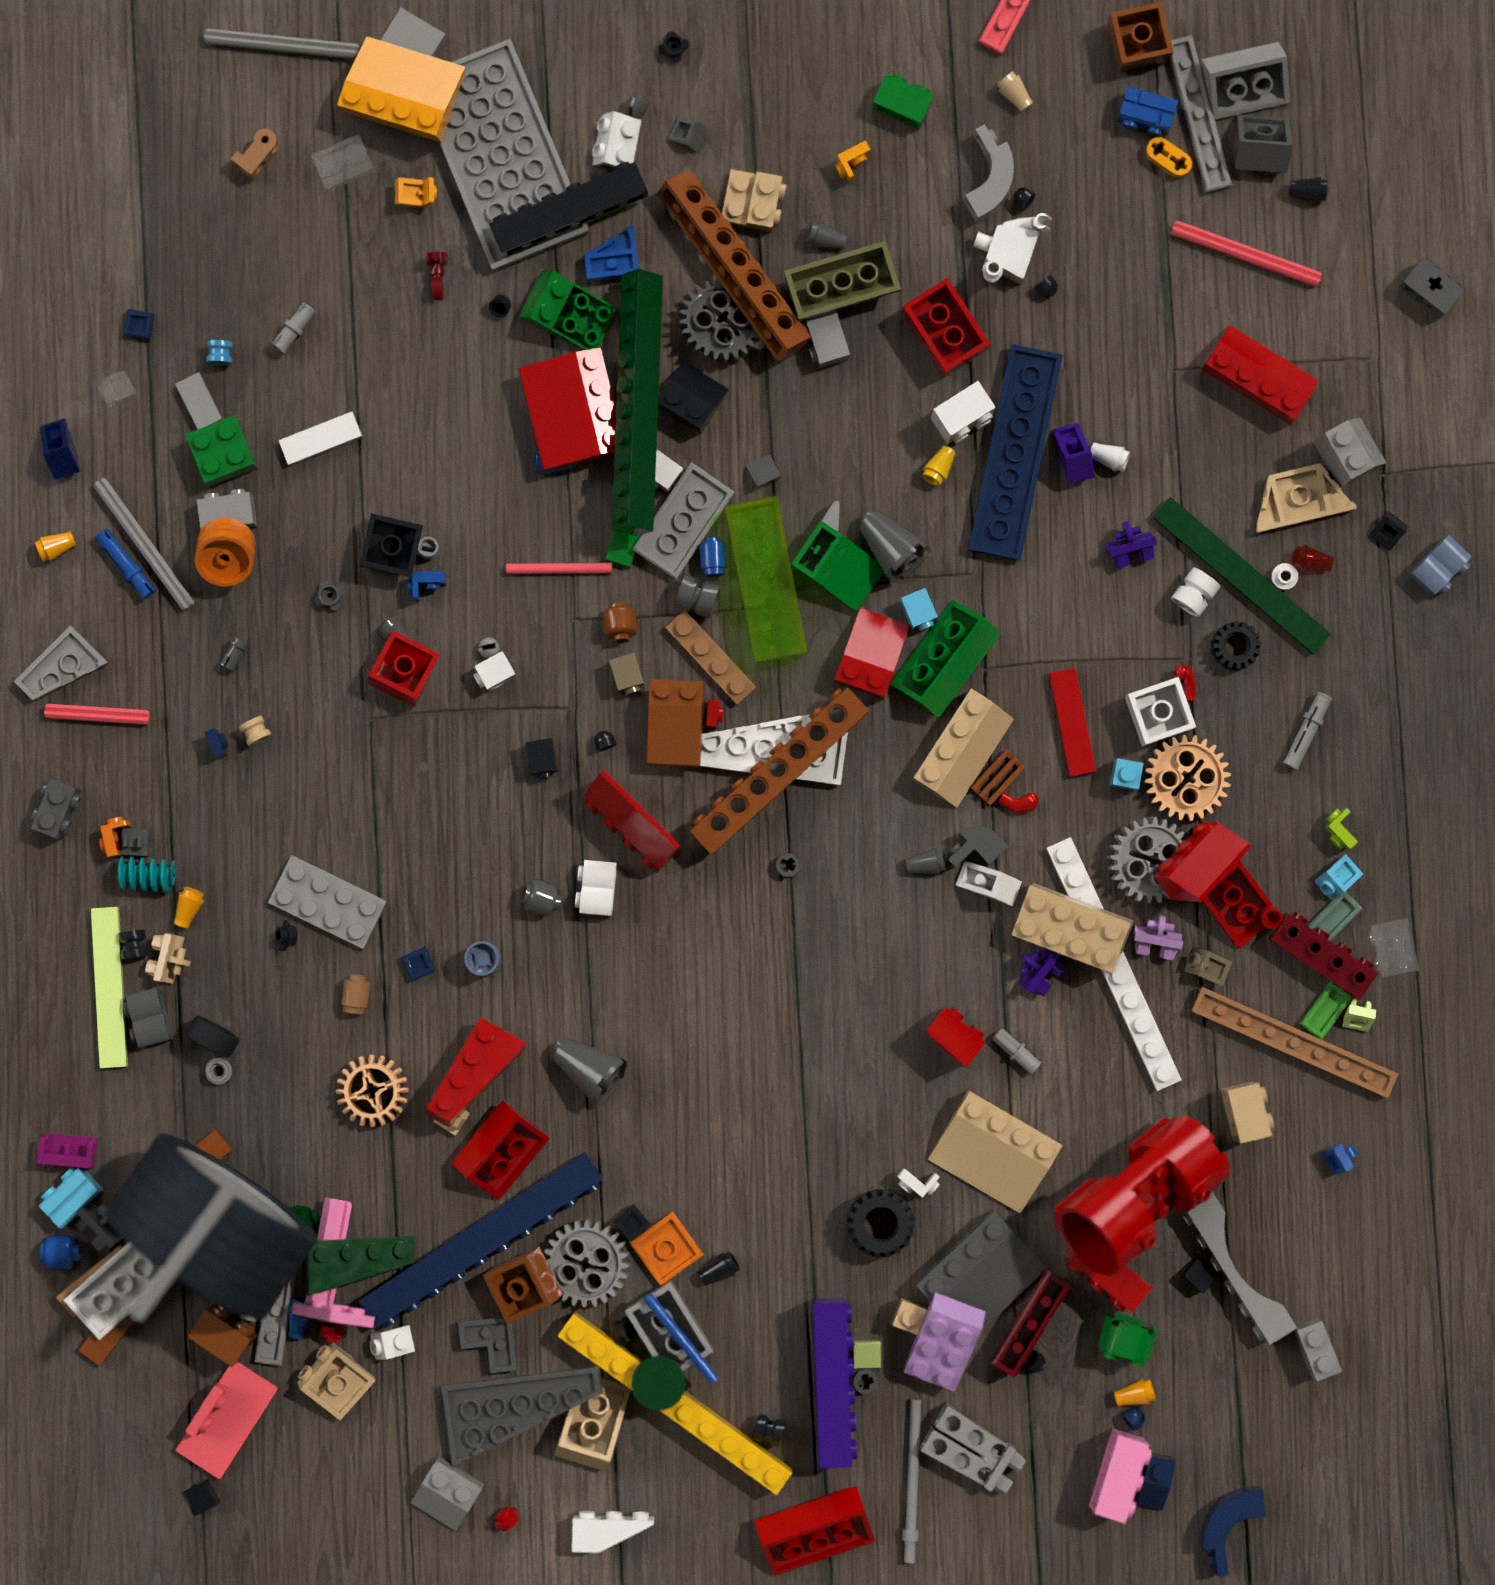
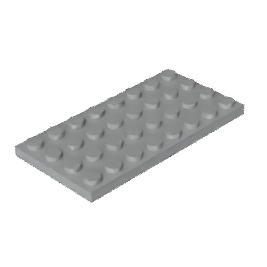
M511 39L451 62L466 67V71L443 141L440 145L492 271L590 233L586 223L505 258L502 257L489 226V223L493 222V218L504 213L510 215L518 212L517 208L527 203H532V205L542 201V197L550 193L558 195L565 192L566 187L571 184Z

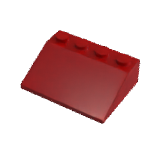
M601 348L573 352L518 368L543 471L613 458L615 456L616 408Z
M604 769L598 774L583 795L587 799L584 804L595 815L600 812L606 818L603 823L613 833L618 830L625 836L622 842L632 852L638 849L644 855L641 861L651 871L655 867L660 871L682 849L681 845Z

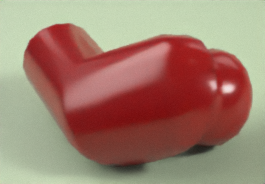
M1185 664L1184 666H1176L1174 677H1179V680L1183 679L1182 688L1187 702L1196 701V681L1192 668Z
M1004 791L998 803L1015 814H1023L1036 809L1039 798L1035 793L1029 792L1026 796L1016 799Z

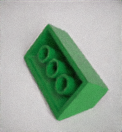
M952 600L891 681L890 685L919 707L939 718L1001 633L985 617Z

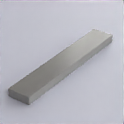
M1190 35L1171 40L1174 53L1170 63L1205 194L1230 188L1232 183L1193 37Z

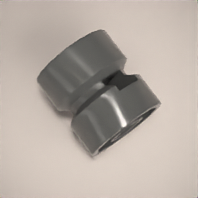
M685 574L674 607L685 611L694 609L697 615L710 619L720 586L707 581L704 584H700L698 578Z

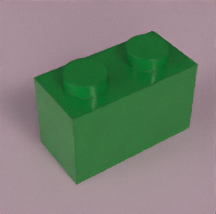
M885 74L874 98L872 109L920 130L934 95L930 93L928 88L917 84L913 86L906 83V79L900 75L892 74L890 76Z

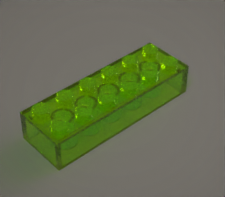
M777 496L726 505V518L755 665L807 655Z

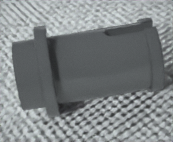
M237 636L233 640H229L231 644L219 663L232 671L236 670L235 668L244 652L249 650L247 648L249 643Z

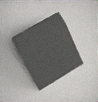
M678 116L668 141L698 152L707 129L699 121Z
M770 455L746 465L757 490L781 479V475Z

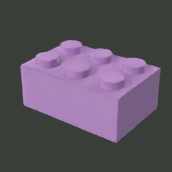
M935 1292L919 1334L916 1335L908 1354L904 1373L955 1392L982 1331L986 1312Z

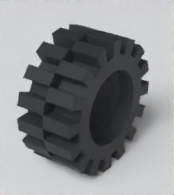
M1233 621L1218 629L1211 641V653L1215 656L1214 660L1217 663L1219 662L1221 667L1229 668V670L1233 671L1237 669L1242 670L1254 663L1261 651L1259 650L1261 641L1258 639L1260 636L1258 633H1255V628L1249 627L1245 622ZM1232 636H1239L1246 643L1245 652L1240 656H1233L1226 649V642Z

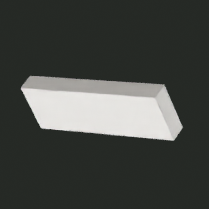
M349 412L279 440L288 465L291 466L363 436L353 412Z

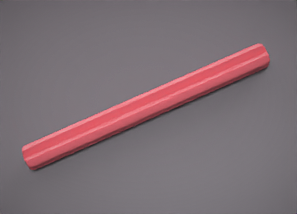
M1175 221L1171 230L1173 236L1314 287L1319 284L1322 276L1321 272L1180 221Z

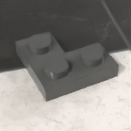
M502 1316L458 1322L461 1349L488 1346L490 1373L518 1370L513 1321L506 1323Z

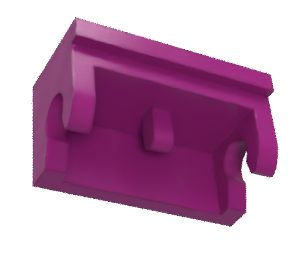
M44 1133L39 1141L37 1164L93 1168L96 1164L98 1138Z

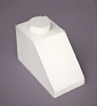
M964 861L956 886L1013 906L1022 881L1005 873Z

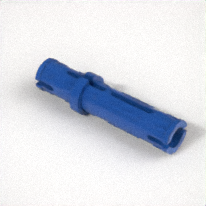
M104 529V532L101 531L95 536V541L98 542L124 575L123 579L125 582L130 583L142 600H146L147 597L150 598L156 592V589L142 573L144 570L132 561L110 533L109 529Z

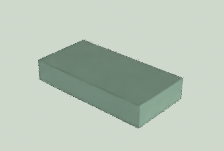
M1345 891L1332 900L1307 926L1313 930L1318 926L1331 935L1328 938L1331 941L1363 908Z

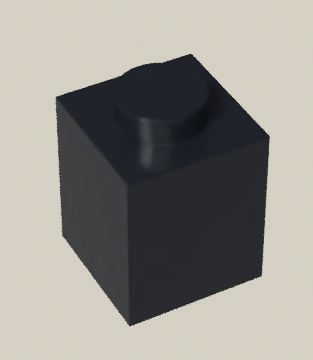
M553 739L526 742L531 775H537V779L553 777V772L558 771Z

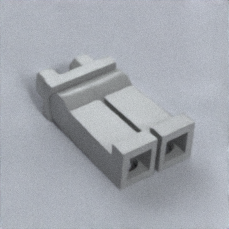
M946 1402L934 1421L936 1428L931 1426L919 1446L920 1450L984 1485V1488L992 1492L994 1489L1007 1494L1013 1481L1002 1473L1006 1466L1019 1472L1026 1462L1025 1458L1016 1451L1012 1444L1004 1442ZM941 1431L945 1432L949 1436L953 1437L954 1439L968 1446L972 1450L976 1451L977 1453H979V1455L962 1446L961 1444L957 1443L948 1436L944 1435L943 1433H941Z

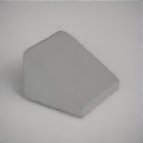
M836 500L821 521L839 532L840 502Z

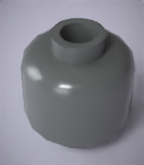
M534 879L529 884L525 883L520 896V903L523 904L526 912L542 917L549 916L553 910L557 911L561 902V895H558L556 885L539 879Z

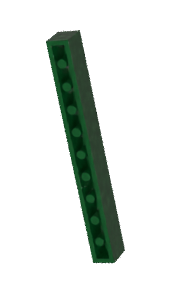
M640 268L622 274L618 382L616 386L617 407L615 411L616 432L614 436L615 456L613 462L614 480L612 487L613 505L611 513V530L634 536L653 532L663 292V276Z

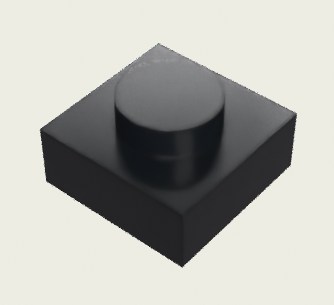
M635 1204L631 1205L613 1221L630 1242L651 1225Z

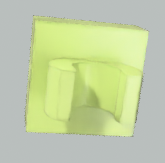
M1353 998L1343 1017L1342 1027L1369 1032L1375 1021L1376 1010L1371 1009L1370 1001H1367L1364 1007L1357 1006V999Z

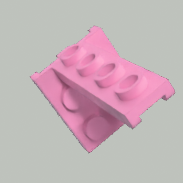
M325 1197L317 1240L346 1239L352 1208L351 1202ZM337 1287L313 1295H306L305 1304H293V1314L373 1328L375 1317L364 1315V1309L334 1304Z

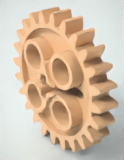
M1182 735L1181 742L1178 743L1177 739L1173 737L1171 738V746L1166 742L1161 743L1163 752L1157 749L1153 751L1157 759L1149 758L1147 760L1153 767L1144 770L1145 773L1151 775V778L1144 780V783L1151 784L1152 788L1146 791V794L1154 793L1155 797L1151 803L1158 801L1161 803L1158 809L1159 812L1165 808L1169 809L1167 817L1177 813V819L1181 821L1184 814H1187L1188 820L1193 821L1194 813H1196L1198 818L1202 819L1204 818L1203 810L1209 814L1214 813L1211 805L1220 807L1222 804L1217 798L1227 797L1222 788L1231 786V784L1224 782V778L1231 776V773L1223 772V768L1228 766L1229 763H1220L1219 760L1224 754L1219 753L1215 755L1213 753L1216 745L1207 748V739H1204L1199 744L1197 743L1196 735L1192 737L1190 742H1188L1186 735ZM1183 752L1190 754L1192 757V763L1188 767L1183 766L1179 761V756ZM1199 760H1203V764L1190 778L1193 783L1188 782L1184 784L1177 795L1173 797L1171 793L1184 779L1182 773H1189ZM1202 770L1211 772V783L1205 784L1200 780L1199 776ZM1166 772L1173 774L1175 777V783L1172 787H1168L1162 782V776ZM1185 790L1193 791L1195 794L1194 803L1187 804L1184 802L1182 794Z

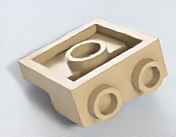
M731 169L722 215L732 225L772 232L773 226L779 225L781 210L777 209L779 199L784 200L787 184H782V176L762 172L754 174Z
M332 1342L330 1346L324 1345L319 1349L316 1354L317 1360L311 1367L306 1365L298 1375L300 1380L297 1383L301 1391L337 1419L341 1420L376 1379L371 1373L355 1362L350 1354Z

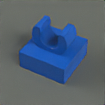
M1337 1144L1321 1152L1334 1175L1348 1172L1355 1167L1350 1160L1358 1155L1353 1145L1347 1148V1146L1343 1147L1342 1144Z

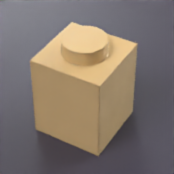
M901 1297L891 1323L895 1327L918 1335L926 1316L927 1308Z

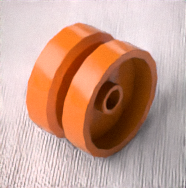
M228 517L217 518L206 523L200 530L194 558L196 570L209 583L222 587L235 586L245 581L251 574L256 548L254 534L241 521Z

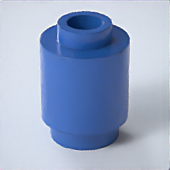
M719 537L704 538V543L699 544L701 570H704V576L725 575V569L727 568L726 543L720 542Z

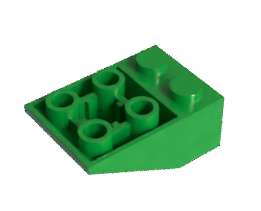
M542 270L519 318L577 348L589 350L599 348L618 308L557 272Z
M823 521L819 522L791 563V569L855 612L858 611L883 574L881 566L875 559Z

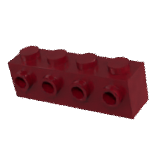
M1286 912L1282 923L1273 930L1268 939L1355 998L1361 1000L1378 975L1377 972L1372 970L1375 965L1362 956L1359 960L1351 956L1350 954L1353 950L1340 941L1337 945L1329 941L1328 938L1331 935L1318 926L1315 930L1306 925L1308 920L1297 912H1294L1293 915Z

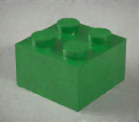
M235 415L185 434L202 479L209 488L258 469L240 420Z

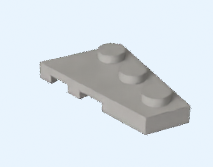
M70 625L14 682L35 701L110 663Z

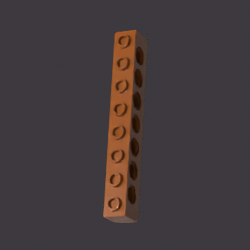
M688 169L666 180L657 195L777 362L801 350L810 338L805 326L797 319L790 305L784 301L774 283L769 280L761 265L753 258L745 243L735 233L730 222L725 219L714 200L709 197L701 186L699 179Z
M848 687L844 691L840 688L828 698L831 701L829 705L824 709L819 706L808 716L811 721L803 727L799 724L789 734L791 739L785 745L780 742L769 752L772 757L765 763L762 760L756 763L749 770L752 773L745 781L740 778L730 787L733 792L724 799L723 796H720L710 806L713 810L706 817L701 814L690 824L693 827L690 833L711 856L869 713L867 707ZM834 709H839L844 713V720L840 723H834L830 720L829 713ZM814 727H820L824 730L825 736L820 741H814L809 735L810 730ZM801 745L805 749V755L800 759L793 758L790 755L792 746ZM774 763H781L785 766L786 771L783 776L775 777L771 774L770 767ZM754 781H762L765 784L766 790L763 794L755 795L751 792L750 786ZM740 798L745 801L746 809L743 812L735 813L732 811L730 806L734 799ZM717 816L723 817L727 823L726 827L722 831L712 829L711 821Z

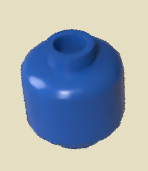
M51 1235L47 1238L46 1242L41 1243L40 1262L44 1263L45 1267L49 1270L69 1271L74 1267L75 1261L79 1262L81 1259V1246L76 1245V1241L72 1236Z

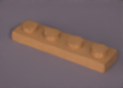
M687 611L681 612L665 627L736 705L740 704L756 689L751 680Z

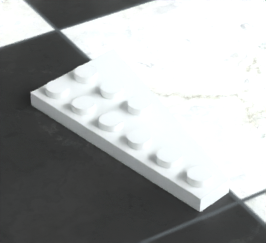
M839 709L832 710L829 713V718L834 723H840L844 720V713ZM809 715L796 716L756 725L705 733L702 736L700 766L751 773L749 770L760 760L765 763L772 757L769 752L778 743L782 742L785 745L791 739L789 734L799 724L804 727L811 719L808 717ZM814 727L810 730L809 735L812 740L820 741L824 738L825 732L820 727ZM848 732L796 780L841 785ZM794 745L790 749V755L795 759H800L805 755V749L801 745ZM774 763L770 767V772L775 777L783 776L786 771L785 766L781 763Z

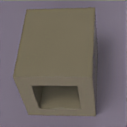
M635 653L609 660L619 693L625 692V695H630L641 691L640 687L644 686Z

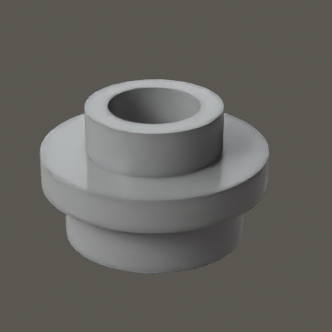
M224 1058L210 1060L205 1068L207 1079L213 1084L226 1083L232 1075L231 1064ZM217 1066H221L224 1070L221 1076L215 1074Z

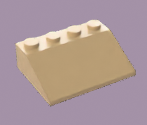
M967 1090L928 1160L1021 1213L1063 1145Z

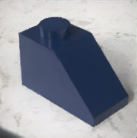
M1151 1453L1148 1465H1143L1141 1475L1144 1476L1141 1490L1137 1494V1506L1163 1510L1171 1489L1176 1463L1172 1456Z

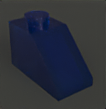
M66 419L40 426L43 456L54 479L67 478L80 472L78 455Z

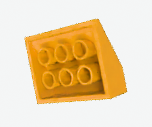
M366 37L345 79L337 106L344 113L442 143L466 67Z

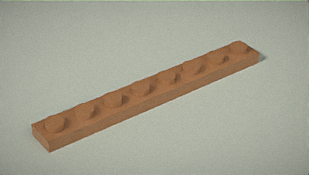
M1204 987L1200 988L1191 1009L1193 1013L1385 1098L1389 1097L1398 1076L1396 1072Z

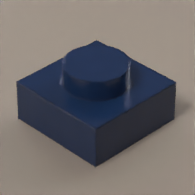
M215 728L206 731L205 735L213 757L219 759L227 756L226 748L229 747L224 732L219 733V730Z

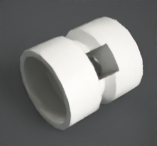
M1193 567L1184 579L1185 586H1179L1171 599L1181 609L1199 618L1207 607L1206 600L1212 599L1220 589V585L1212 577Z

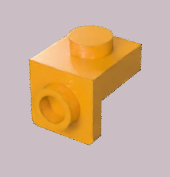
M401 177L395 179V206L425 209L434 203L437 197V188L434 185L433 177H427L424 180Z

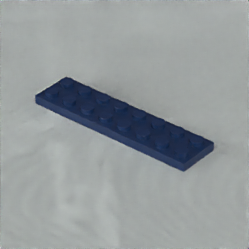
M1014 344L1010 346L969 543V551L1016 561L1021 560L1063 357L1062 354Z

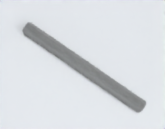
M206 29L204 33V41L210 45L356 59L360 51L359 45L353 43Z
M105 478L99 479L94 483V488L180 608L184 611L194 605L193 599Z
M233 1178L228 1179L132 1308L130 1315L140 1322L143 1321L239 1192L242 1186L238 1181Z

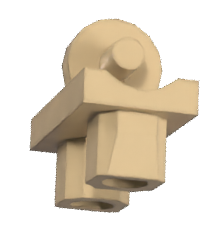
M167 933L153 936L152 949L159 950L160 954L158 961L149 959L145 973L153 976V980L173 984L175 975H180L182 965L190 966L191 961L184 959L186 949L182 947L185 937Z

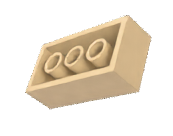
M1033 883L1029 886L1012 935L1113 973L1117 968L1134 921Z

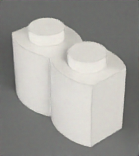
M584 860V866L579 865L577 881L582 882L581 892H576L575 908H580V914L612 917L617 863Z

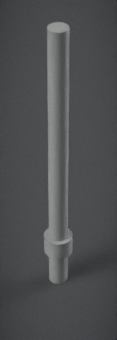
M911 1399L906 1525L902 1532V1540L905 1541V1563H915V1544L919 1536V1530L916 1529L921 1399Z

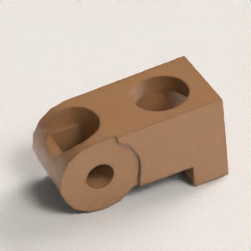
M265 128L258 130L254 135V142L242 155L236 151L231 157L233 165L255 181L279 149L275 133Z

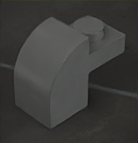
M970 827L959 834L965 843L962 845L958 842L947 852L951 857L946 861L955 868L974 851L989 865L1008 845L996 832L987 827Z

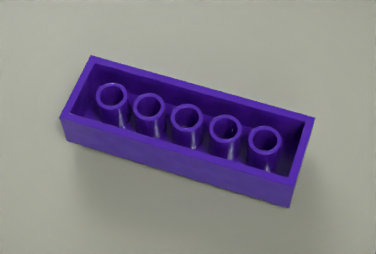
M845 1298L813 1299L819 1468L852 1467V1460L857 1459L856 1439H851V1432H856L855 1412H850V1405H855L854 1385H849V1378L854 1377L853 1358H848V1350H853L852 1331H847V1323H852L851 1304H846Z

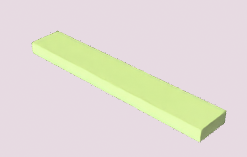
M119 907L92 908L100 1068L128 1066L126 1020L123 1003L125 1002L121 958L122 948L118 933H121Z

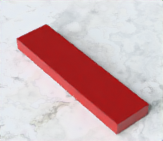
M1076 668L1049 673L1069 777L1096 772Z

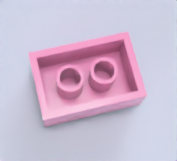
M1112 1428L1089 1503L1094 1514L1125 1524L1128 1517L1132 1518L1136 1502H1133L1135 1491L1139 1492L1141 1490L1144 1480L1141 1471L1143 1465H1148L1152 1450L1148 1449L1149 1444L1143 1437Z

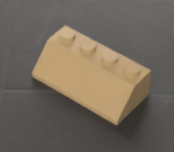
M971 688L912 780L957 808L1014 719L995 703Z

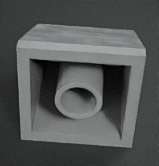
M1361 417L1347 420L1325 432L1314 443L1332 477L1341 488L1386 464Z

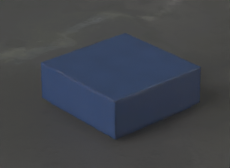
M127 309L123 335L151 340L155 314Z
M426 946L401 957L411 982L436 971Z

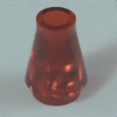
M1307 545L1297 546L1292 557V565L1297 567L1298 570L1331 571L1334 562L1333 556L1322 553Z

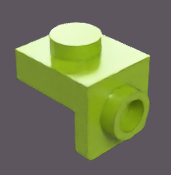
M1337 808L1326 818L1329 823L1324 827L1332 835L1329 838L1331 842L1340 850L1342 848L1349 850L1358 843L1340 823L1351 812L1348 808L1341 811Z

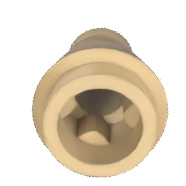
M1013 71L996 84L1000 89L999 92L1014 104L1020 112L1033 102L1020 76H1016Z

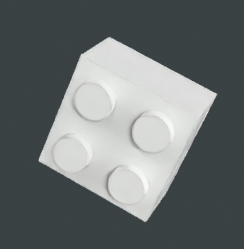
M979 381L934 408L931 420L947 444L953 441L955 444H958L969 436L968 433L971 429L976 427L977 430H980L991 422L990 419L993 418L992 415L996 407Z
M1179 677L1125 696L1142 747L1196 728Z

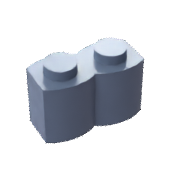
M1447 535L1409 575L1431 596L1437 593L1442 595L1451 587L1450 579L1455 574L1461 576L1470 567L1468 561L1472 556L1450 535Z

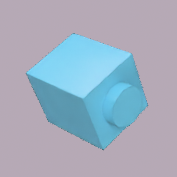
M926 588L900 599L912 630L918 628L921 632L934 626L933 621L937 620L938 616Z
M1119 758L1115 759L1109 786L1131 791L1139 790L1144 763Z

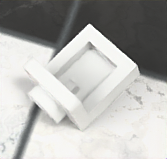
M904 1167L897 1174V1177L901 1179L898 1184L909 1194L914 1190L922 1198L925 1194L930 1196L939 1186L937 1182L939 1176L935 1172L925 1184L920 1182Z
M409 1325L370 1334V1350L376 1360H387L415 1352Z

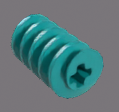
M121 856L118 866V881L121 889L126 890L130 884L131 889L135 891L138 890L139 886H141L142 891H148L151 886L153 892H158L162 886L163 892L169 893L172 886H174L176 860H173L171 866L167 867L165 859H162L160 866H156L155 859L152 858L149 866H147L144 858H141L138 865H135L134 857H130L128 864H125L124 858Z

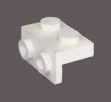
M615 111L603 114L597 125L599 133L597 143L592 151L594 157L593 165H606L614 168L623 162L633 163L641 120Z

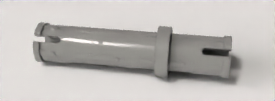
M1316 693L1317 695L1308 713L1305 712L1303 715L1304 721L1283 761L1284 765L1292 769L1299 770V766L1318 727L1324 723L1322 719L1333 700L1324 693Z

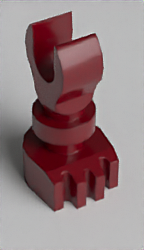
M440 251L427 252V265L432 266V269L429 270V275L432 276L433 299H444L443 276L445 275V269L442 266L448 264L447 253Z

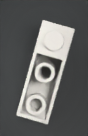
M579 1511V1515H574L572 1552L599 1553L654 1525V1517L649 1516L648 1512H633V1516H622V1512L608 1511L606 1516L595 1515L594 1511Z

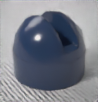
M1132 1407L1121 1415L1125 1423L1134 1432L1142 1427L1145 1422V1416L1139 1408Z

